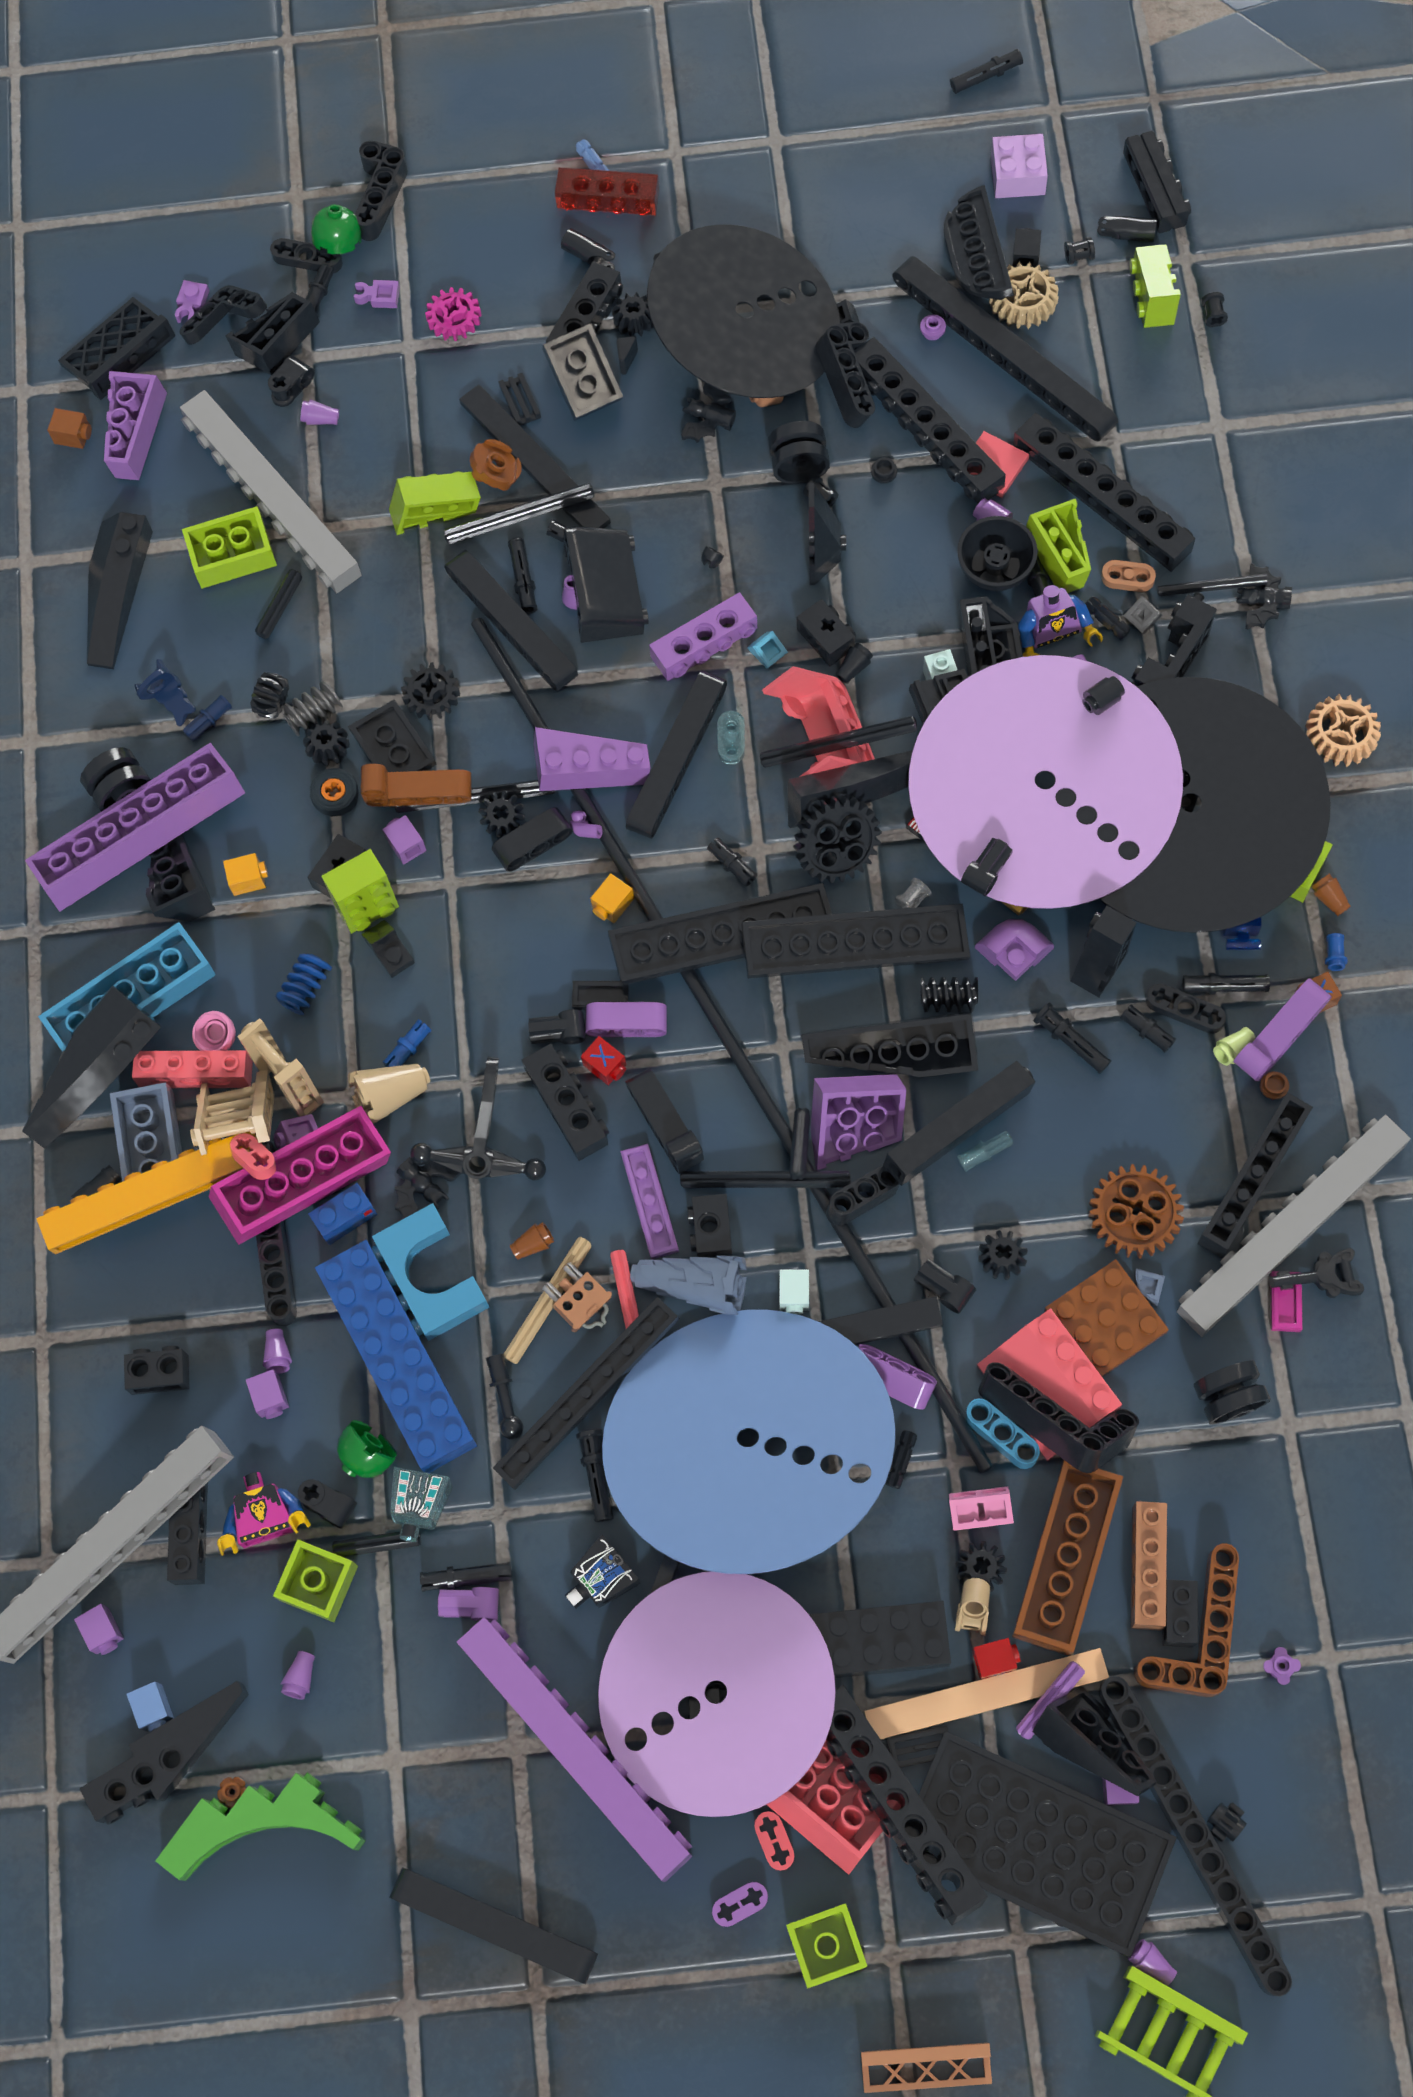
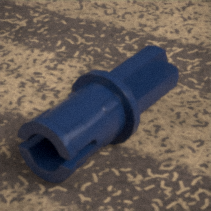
M222 695L218 696L205 710L201 709L199 711L200 714L184 728L183 732L190 740H196L210 726H216L215 722L232 708L231 704Z

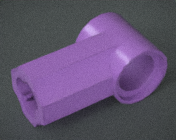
M475 1587L472 1590H440L438 1596V1616L466 1617L476 1621H480L485 1617L488 1621H493L494 1619L497 1621L499 1589Z

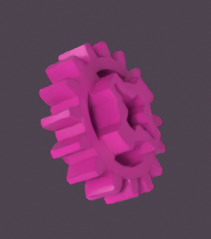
M450 287L449 293L440 290L441 296L439 298L434 295L432 296L433 303H427L428 311L425 312L429 329L434 330L436 337L443 334L445 341H447L449 336H453L454 341H457L459 335L466 339V332L475 333L474 325H480L479 317L482 314L478 299H473L471 292L464 295L463 288H460L458 292H454L453 287Z

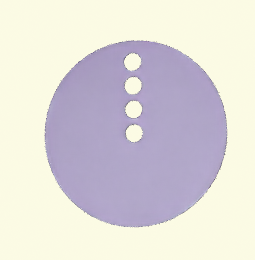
M702 1572L688 1575L658 1588L644 1598L628 1614L617 1629L609 1644L600 1674L598 1697L601 1725L611 1753L628 1772L627 1777L634 1784L637 1783L652 1799L674 1810L696 1816L723 1817L746 1813L758 1809L786 1793L805 1775L818 1757L826 1741L834 1713L835 1676L832 1660L824 1638L813 1619L798 1602L777 1586L747 1574ZM712 1681H721L727 1688V1696L721 1703H710L705 1696L706 1686ZM693 1696L700 1703V1712L693 1719H684L678 1711L679 1703L683 1698ZM659 1712L669 1713L674 1720L673 1729L666 1735H658L652 1729V1719ZM632 1728H641L647 1735L646 1745L639 1751H632L625 1744V1736Z

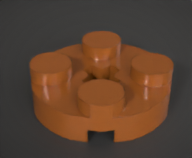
M494 439L485 440L481 444L478 443L470 455L473 478L478 482H484L491 487L499 488L503 491L508 490L519 478L522 470L521 462L518 457L515 460L511 454L512 449L508 445Z

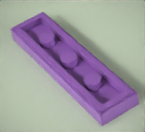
M648 1144L620 1151L651 1260L679 1252Z

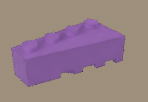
M109 371L111 385L110 389H108V400L110 402L106 417L108 431L105 434L104 462L115 478L139 480L167 392L156 375Z
M535 727L533 746L539 791L644 785L649 775L650 762L647 744Z

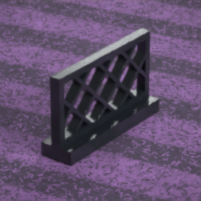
M132 297L58 361L63 368L89 387L94 395L102 400L108 395V389H110L111 385L109 371L133 373L171 341L175 334L168 320L163 315H156ZM132 309H138L137 316L127 317V314ZM152 321L148 326L142 329L143 322ZM137 323L135 330L125 331L126 324ZM120 325L118 332L108 333L112 326ZM134 337L127 344L123 345L124 338ZM118 339V345L106 347L107 340ZM101 341L100 348L89 349L92 343ZM115 353L105 361V354ZM99 355L98 362L88 363V356ZM82 357L81 364H70L75 358ZM96 369L93 373L86 377L87 370Z

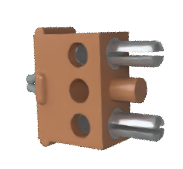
M571 1262L567 1263V1266L565 1265L563 1269L576 1283L572 1285L564 1278L558 1284L565 1291L563 1295L550 1282L544 1285L543 1290L555 1302L553 1308L572 1327V1332H577L582 1326L591 1329L598 1325L602 1328L607 1323L605 1316L609 1308L606 1303L611 1299L612 1293L610 1291L606 1292L588 1272L583 1275ZM583 1285H591L592 1290H586ZM579 1294L582 1299L579 1301L575 1300L573 1295ZM569 1304L571 1306V1310H565L563 1308V1305ZM602 1307H604V1312L601 1315V1322L595 1321L589 1325L586 1324L587 1321H589Z

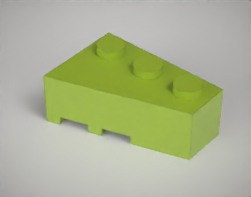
M1166 244L1136 247L1134 258L1130 259V273L1135 274L1136 279L1133 281L1134 296L1139 297L1137 316L1138 318L1142 317L1144 328L1174 325L1181 294L1179 289L1174 290L1173 283H1176V276L1171 274L1170 271L1172 263Z
M1076 498L1031 514L1026 524V527L1035 538L1037 555L1053 584L1059 589L1064 588L1067 593L1083 588L1091 572L1086 543L1083 541L1081 533L1082 524L1077 515Z

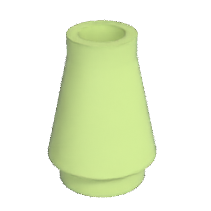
M1243 1027L1240 1031L1217 1041L1216 1046L1213 1048L1216 1059L1226 1066L1235 1064L1233 1061L1248 1043H1252L1255 1040V1035L1249 1028Z

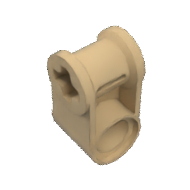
M971 1578L964 1582L961 1600L957 1609L955 1631L966 1629L978 1631L980 1635L985 1636L989 1614L990 1585L983 1579Z

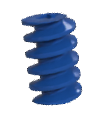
M300 954L298 956L299 963H295L292 966L294 973H289L286 977L288 982H283L281 985L283 992H277L275 995L281 1005L300 1015H304L300 1007L309 1008L311 1006L305 998L315 999L316 997L311 988L321 989V985L316 981L317 978L322 980L327 978L322 969L332 970V967L326 961L313 954Z

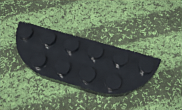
M982 185L958 199V205L953 211H948L944 221V235L954 274L959 285L966 292L974 296L1002 300L1006 297L1014 296L986 188L985 185Z

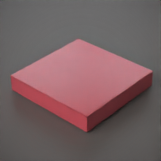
M983 431L976 444L1006 474L1005 487L997 494V496L1003 498L1028 461L1029 454ZM976 472L969 473L971 475H978Z

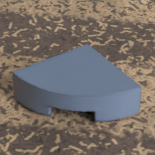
M1136 1268L1135 1284L1149 1303L1157 1306L1165 1276Z

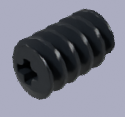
M921 977L920 993L924 1012H928L931 1004H933L936 1012L940 1011L942 1004L945 1005L947 1012H951L953 1004H956L958 1012H962L965 1004H967L969 1011L973 1012L975 1005L978 1004V977H975L972 985L968 977L963 978L961 985H959L957 977H952L950 985H948L945 977H941L938 985L934 977H930L928 984L925 985L923 977Z

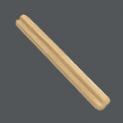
M577 1238L550 1280V1283L561 1294L564 1290L558 1284L564 1278L569 1282L572 1279L564 1271V1266L571 1262L578 1269L591 1249V1243L585 1238ZM543 1291L504 1352V1357L511 1363L517 1364L553 1308L555 1302L545 1291Z

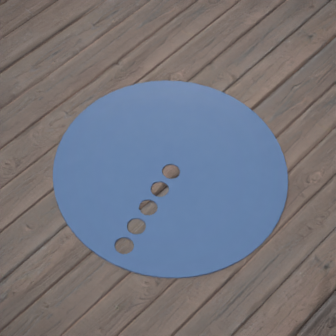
M774 1310L737 1311L738 1315L722 1313L693 1322L675 1331L651 1348L630 1370L617 1390L608 1411L602 1442L603 1466L607 1484L620 1513L637 1534L656 1550L691 1567L725 1574L763 1573L793 1566L824 1552L844 1538L867 1515L878 1499L892 1465L895 1449L894 1413L889 1394L874 1365L858 1347L836 1330L801 1315ZM746 1428L756 1430L759 1434L758 1442L751 1447L741 1446L737 1442V1436L741 1430ZM780 1437L786 1441L787 1448L783 1454L771 1456L765 1451V1443L770 1438ZM800 1446L812 1448L815 1453L813 1461L807 1465L795 1463L792 1458L794 1450ZM828 1455H837L842 1459L843 1466L839 1472L827 1474L820 1467L822 1459ZM856 1464L867 1465L871 1469L870 1478L864 1483L853 1482L849 1478L851 1467Z

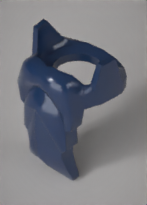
M157 659V669L142 684L134 685L137 696L141 700L155 698L160 704H164L167 711L172 712L177 726H182L188 714L196 711V707L189 702L187 693L181 687L182 684L179 678L168 670L162 660Z

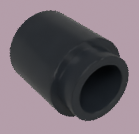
M1115 676L1105 677L1083 693L1084 699L1082 703L1089 713L1100 715L1121 700V696L1125 694V689Z

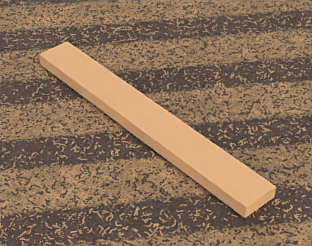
M1101 1648L873 1708L864 1711L876 1734L883 1740L888 1737L906 1734L1040 1698L1071 1661L1078 1663L1085 1670V1674L1072 1689L1104 1681L1109 1675Z

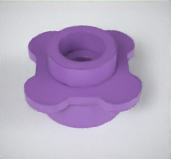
M1278 1647L1274 1650V1656L1264 1662L1263 1668L1265 1672L1270 1673L1276 1678L1279 1684L1286 1685L1290 1682V1676L1300 1670L1301 1664L1298 1659L1291 1658L1285 1648ZM1280 1663H1283L1285 1665L1284 1669H1281L1279 1667Z

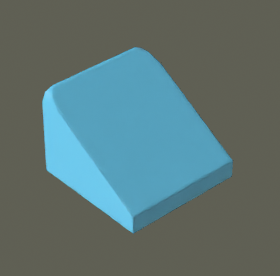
M773 631L764 633L747 647L766 668L772 666L788 653Z

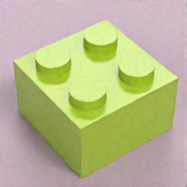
M297 1539L273 1597L281 1602L335 1622L358 1565L349 1559Z
M846 1903L786 1925L807 1989L868 1967Z

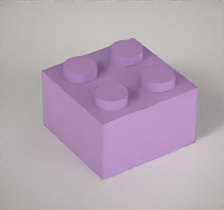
M1043 134L992 137L991 164L995 198L1045 195L1048 175Z

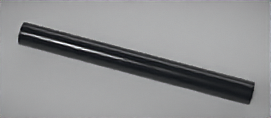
M1261 574L1158 586V596L1267 585V575Z

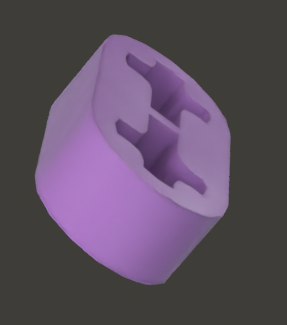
M751 1882L727 1894L715 1902L712 1909L714 1920L723 1927H730L757 1913L768 1902L767 1890L760 1883ZM753 1888L755 1891L761 1890L763 1896L759 1898L760 1904L758 1906H755L752 1902L745 1906L741 1903V1900L749 1896L747 1890ZM725 1903L730 1907L738 1903L740 1908L732 1913L733 1919L731 1921L718 1917V1913L721 1912V1904Z

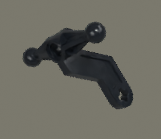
M487 1057L474 1146L432 1150L426 1143H417L410 1151V1156L414 1163L424 1165L434 1161L462 1174H467L473 1179L521 1173L533 1181L543 1178L546 1173V1166L542 1160L533 1158L527 1162H522L487 1147L494 1109L499 1058ZM479 1156L484 1159L486 1164L482 1167L475 1166L471 1158Z

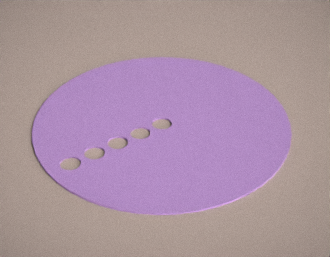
M1037 655L1003 661L989 666L959 683L943 697L924 722L917 737L909 767V794L914 819L921 836L937 860L953 876L961 881L969 864L979 858L992 838L1001 839L1013 849V853L998 873V879L987 896L997 901L1028 908L1053 909L1088 903L1105 897L1134 880L1152 863L1168 841L1176 824L1183 793V771L1177 743L1168 723L1153 702L1135 685L1115 672L1092 662L1064 656ZM1115 676L1125 689V694L1121 696V700L1100 715L1089 713L1082 703L1084 699L1083 693L1105 677ZM1039 772H1051L1056 779L1054 786L1050 789L1039 788L1035 783V777ZM1068 788L1074 791L1076 794L1075 803L1069 807L1059 805L1055 798L1059 790ZM1083 806L1093 807L1097 812V819L1088 825L1080 823L1076 817L1079 808ZM1106 823L1114 825L1118 830L1117 838L1112 842L1100 840L1097 830L1101 825ZM1131 841L1137 844L1139 854L1135 859L1125 860L1119 855L1118 848L1123 842Z

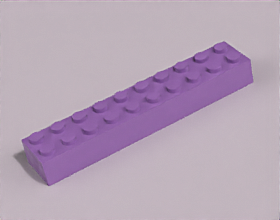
M483 1617L457 1641L458 1645L661 1881L666 1882L693 1857L688 1852L692 1847L691 1844L679 1831L673 1834L667 1826L672 1822L658 1807L654 1810L649 1807L647 1802L651 1798L637 1783L633 1786L629 1784L626 1780L628 1772L617 1759L612 1763L606 1757L610 1751L596 1735L590 1739L585 1733L590 1728L576 1712L570 1715L565 1710L569 1704L555 1688L550 1692L545 1687L549 1681L535 1665L530 1669L525 1664L529 1660L528 1656L515 1642L511 1645L506 1642L510 1636L495 1619L489 1622Z

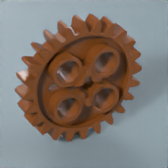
M1131 1164L1129 1172L1126 1173L1124 1168L1120 1166L1118 1176L1110 1171L1107 1175L1109 1182L1101 1178L1099 1186L1102 1189L1094 1188L1092 1194L1096 1198L1090 1199L1089 1205L1096 1209L1090 1210L1088 1215L1091 1218L1097 1219L1092 1222L1091 1228L1101 1229L1096 1236L1097 1239L1106 1236L1105 1247L1115 1244L1116 1254L1123 1248L1126 1249L1127 1258L1130 1257L1132 1251H1136L1138 1258H1142L1144 1250H1147L1148 1254L1153 1256L1155 1246L1160 1251H1164V1241L1172 1244L1174 1241L1172 1234H1179L1180 1228L1176 1224H1181L1184 1220V1217L1178 1215V1213L1183 1212L1184 1206L1176 1203L1182 1196L1181 1194H1172L1176 1185L1171 1184L1167 1186L1165 1184L1168 1178L1167 1175L1160 1179L1156 1177L1158 1171L1156 1168L1151 1174H1148L1146 1165H1143L1140 1172H1136L1134 1164ZM1126 1187L1132 1188L1136 1192V1196L1126 1197L1122 1193V1189ZM1116 1199L1119 1203H1114L1112 1200ZM1157 1200L1162 1204L1163 1209L1153 1210L1148 1202ZM1135 1207L1140 1208L1137 1216L1132 1214ZM1118 1212L1122 1214L1124 1221L1120 1223L1114 1222L1109 1214ZM1153 1219L1160 1220V1223H1155ZM1146 1225L1149 1227L1151 1234L1141 1235L1136 1230V1226Z

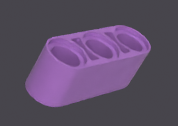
M658 1002L589 1003L586 1006L585 1033L592 1037H661L667 1033V1006Z
M866 1344L859 1345L858 1348L870 1360L882 1378L890 1397L916 1409L926 1408L937 1384L933 1376L875 1347Z

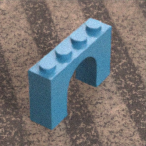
M433 1203L373 1235L372 1238L376 1245L371 1247L379 1263L385 1260L389 1268L385 1271V1274L392 1287L398 1285L402 1294L397 1297L404 1310L411 1309L415 1319L411 1320V1323L418 1336L424 1334L428 1341L490 1308L473 1276L437 1294L424 1293L412 1286L409 1270L415 1256L423 1249L450 1235Z

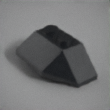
M987 596L960 600L962 641L968 677L997 663L1023 657L1017 622L994 605Z

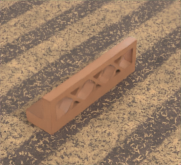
M990 2043L861 2052L864 2093L992 2084ZM983 2058L985 2077L971 2078L961 2068L968 2059ZM963 2059L958 2066L952 2061ZM947 2060L955 2070L947 2080H938L929 2071L937 2061ZM932 2061L927 2068L920 2063ZM905 2063H915L924 2071L916 2082L907 2083L897 2074ZM888 2064L899 2065L895 2070H893ZM883 2065L892 2074L884 2084L870 2085L868 2066ZM958 2072L965 2077L964 2079H953ZM926 2074L934 2080L921 2082ZM894 2077L902 2082L889 2084Z

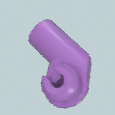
M584 811L572 812L570 826L575 835L587 838H601L603 831L601 825L588 824V821L585 820L586 814Z

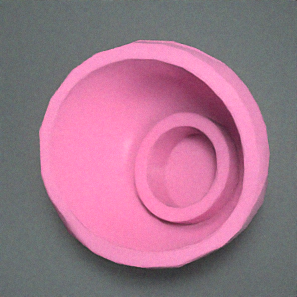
M210 1011L202 1014L195 1022L192 1031L193 1042L200 1051H227L231 1048L236 1036L232 1020L226 1014L219 1011Z

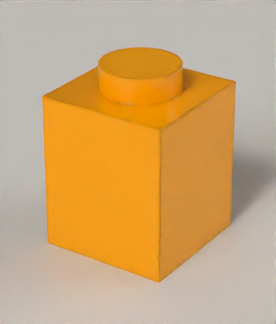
M256 853L223 861L228 886L234 896L266 888L264 878L268 877L267 868L264 861H259Z
M610 874L590 898L593 913L604 921L608 919L615 923L634 900L633 888Z

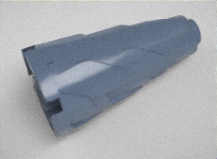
M716 1255V1258L690 1257V1259L662 1258V1260H639L637 1265H632L630 1279L631 1282H635L636 1287L656 1292V1295L686 1300V1303L707 1307L709 1311L738 1315L737 1311L741 1310L747 1278L742 1277L739 1274V1270L747 1271L745 1258L738 1256Z

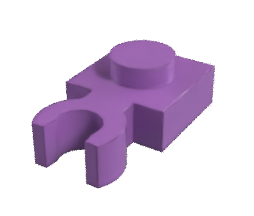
M183 281L176 300L179 308L175 311V317L178 323H181L182 318L188 315L189 320L195 314V310L198 311L205 304L210 291L207 284Z
M373 280V286H368L363 282L355 283L356 291L364 292L360 295L354 294L356 304H365L371 301L373 308H397L400 290L399 281Z

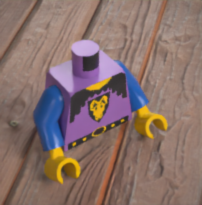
M1055 585L1045 587L1043 595L1032 598L1028 602L1027 611L1018 624L1022 648H1025L1023 657L1037 656L1039 654L1034 652L1033 647L1037 649L1081 633L1082 628H1085L1084 640L1090 646H1092L1090 642L1092 635L1096 634L1100 642L1103 641V636L1097 629L1093 628L1092 623L1094 622L1086 604L1075 595H1068L1064 588L1059 589Z

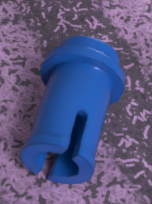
M1340 933L1329 934L1326 936L1327 958H1325V964L1331 971L1343 970L1348 963L1344 951V935Z

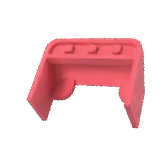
M793 666L762 689L765 695L781 698L782 708L788 716L801 719L809 740L862 728L845 685L834 676ZM869 743L816 755L818 762L813 763L810 769L801 776L873 760L875 757Z

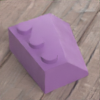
M897 1074L814 1078L810 1130L817 1170L826 1167V1164L839 1159L841 1162L851 1159L853 1154L865 1150L871 1152L902 1141L906 1088Z

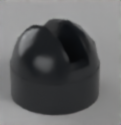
M705 546L701 561L705 566L709 560L711 561L709 568H716L722 562L724 555L711 547Z

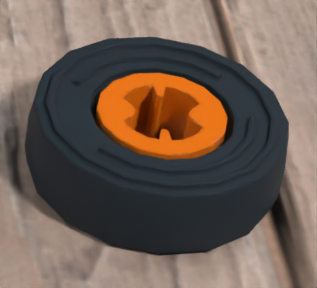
M339 768L326 769L320 772L313 779L310 786V798L315 808L322 814L331 817L348 813L356 805L359 797L358 785L354 777L346 770ZM334 788H338L339 792L335 794V797H331L329 792H333Z

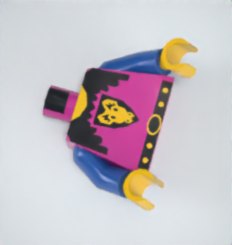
M255 1472L243 1477L247 1492L234 1496V1504L229 1507L222 1536L218 1539L217 1545L222 1556L225 1549L229 1547L236 1554L239 1551L236 1541L243 1548H247L293 1532L297 1534L300 1524L305 1523L307 1527H310L311 1523L304 1514L299 1499L287 1489H279L275 1484L264 1486L261 1473Z

